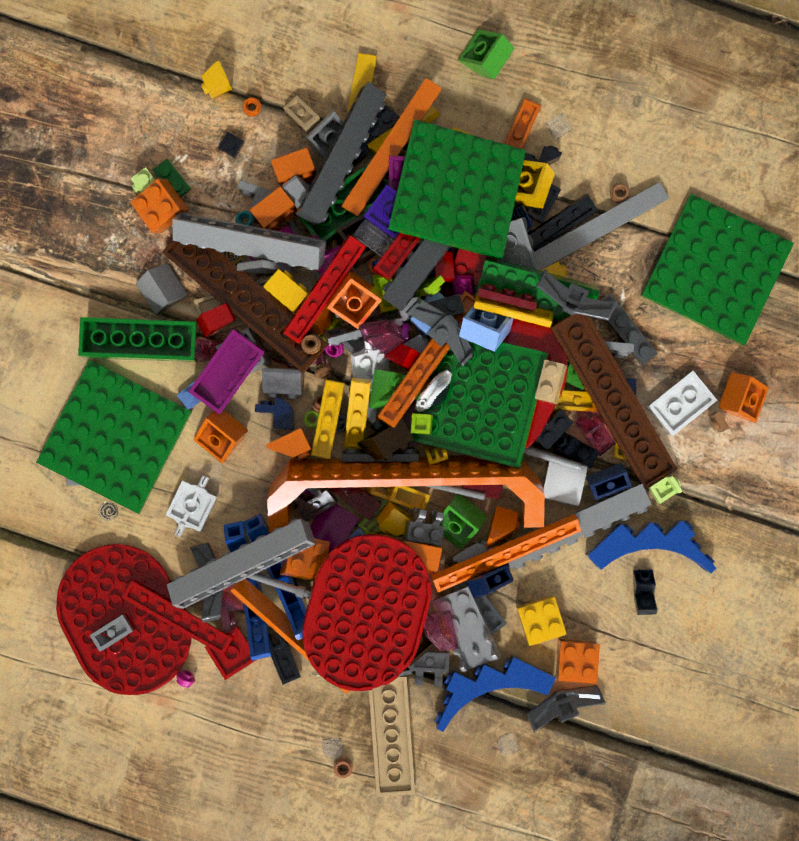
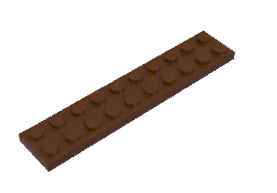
M172 241L162 251L168 259L222 305L228 303L232 313L295 368L301 371L302 374L327 348L328 343L311 328L305 336L310 334L316 335L321 341V348L315 354H307L303 351L301 343L298 344L283 334V330L294 314L245 272L237 271V266L221 252L213 248H199L198 245L193 244L183 245L178 241ZM310 342V343L308 344V347H309V348L314 347L315 343H314V342Z
M569 314L549 327L635 476L643 484L645 490L676 471L677 467L591 317L581 314Z

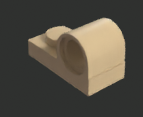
M298 96L283 107L285 112L298 124L306 136L321 122L320 117Z

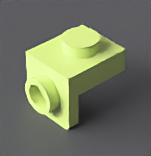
M673 475L666 476L648 488L658 504H661L674 494L682 492L680 481L677 477H673Z

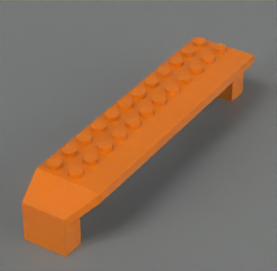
M448 456L447 460L434 464H429L427 457H420L418 462H341V458L290 459L270 485L267 498L269 532L278 527L289 525L292 516L291 503L306 488L505 484L521 499V516L524 528L544 527L545 494L541 480L524 460H522L521 467L516 468L470 456Z

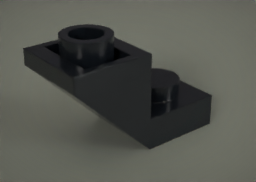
M544 146L539 160L529 153H525L524 160L548 163L550 165L559 161L562 152L554 146Z
M566 432L551 446L588 468H591L600 453L597 449L582 443Z
M633 570L634 602L637 615L657 614L654 596L656 583L653 570Z

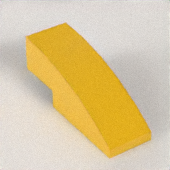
M407 486L367 487L366 490L368 493L410 509L415 507L425 510L431 496Z

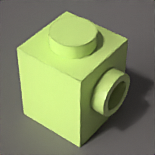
M146 167L130 178L134 183L131 186L138 195L155 181V178Z

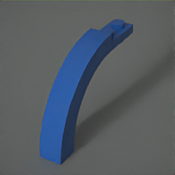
M243 521L223 525L225 542L230 552L238 550L243 544H250ZM246 578L263 593L261 582ZM243 603L250 657L252 661L270 657L268 624Z

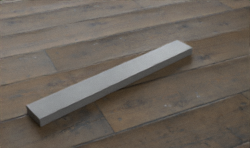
M659 182L535 251L534 254L539 270L556 263L668 200L669 197L661 183Z

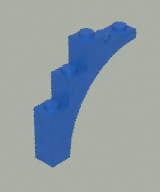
M261 513L243 521L246 534L251 542L256 541V538L272 533L269 532V527ZM282 561L266 568L270 577L298 586L294 577L280 575ZM275 587L294 636L297 640L302 639L303 621L307 609L306 599L299 598L294 593Z
M677 520L665 533H662L663 528L658 523L647 522L634 535H632L633 530L627 524L622 525L618 523L585 554L600 570L628 553L648 549L669 550L681 554L697 563L707 573H712L717 569L713 565L715 561L708 554L704 555L700 551L701 546L695 540H690L696 534L692 531L694 529L692 525L686 520L684 522Z
M514 655L510 659H506L503 665L504 672L486 663L477 666L473 675L476 677L475 679L453 670L452 674L448 673L444 681L447 684L446 690L450 691L451 694L447 693L443 701L445 707L442 712H438L434 722L437 723L436 729L444 732L455 714L463 706L480 695L502 688H523L548 695L556 677Z

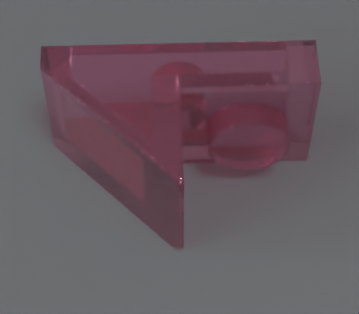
M197 338L194 358L200 362L210 361L217 352L216 346L221 343Z
M223 591L221 610L223 632L231 631L234 629L233 626L236 625L235 614H232V611L244 609V605L226 591Z

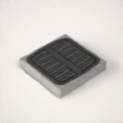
M263 259L237 264V271L264 276L274 275L278 269L282 272L286 270L292 273V266L288 264L274 263L273 261Z

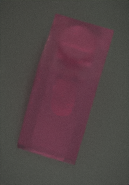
M389 320L363 323L358 326L364 341L385 354H388L404 342L401 327Z
M587 411L574 422L587 442L600 452L599 456L615 445L603 423L590 411Z
M446 610L428 614L424 624L425 636L440 651L458 649L451 611Z

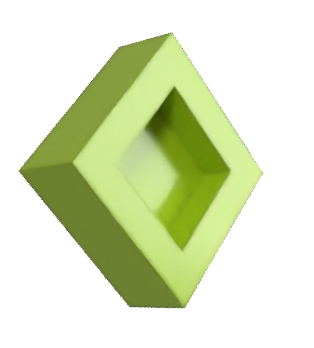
M412 413L411 433L431 435L433 415Z

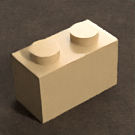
M544 360L535 399L558 404L567 369L565 364Z

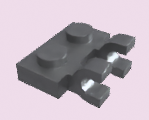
M307 488L312 493L311 496L305 498L302 492L294 500L297 503L295 504L296 512L306 522L337 504L336 497L328 488Z
M414 507L412 521L407 520L403 539L412 542L441 545L445 526L440 525V523L443 521L444 513L431 510L430 522L423 523L427 510Z
M427 652L412 664L410 671H416L415 685L423 686V672H435L434 686L442 687L443 673H449L450 653Z

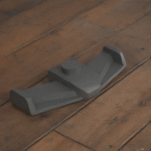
M546 269L536 285L557 302L564 312L571 315L581 314L609 321L617 303L587 298L589 291L571 283L568 289L550 275Z
M420 298L406 311L408 315L431 327L427 334L441 347L447 342L461 366L473 356L474 349L468 340L459 337L461 328L458 325V321L451 314L443 312Z
M209 543L190 547L199 568L205 566L212 558H215ZM223 590L204 598L202 622L218 620L221 617Z
M598 685L561 689L553 692L550 697L526 714L530 726L535 733L556 716H558L562 723L579 716L577 708L605 705L606 702Z

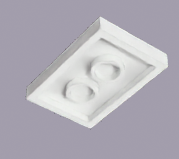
M691 371L647 407L670 436H674L714 404L717 399L697 374Z

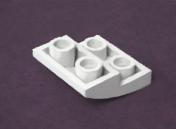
M549 461L543 483L545 499L578 507L587 467L581 466L580 471Z

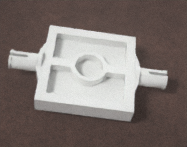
M372 336L364 337L365 348L351 354L353 378L371 380V395L375 369L390 372L389 360L384 358L388 351V346L385 344L372 346Z
M202 475L198 485H192L182 480L166 513V516L178 523L174 535L181 537L185 527L193 528L199 532L202 531L218 498L205 489L210 478Z

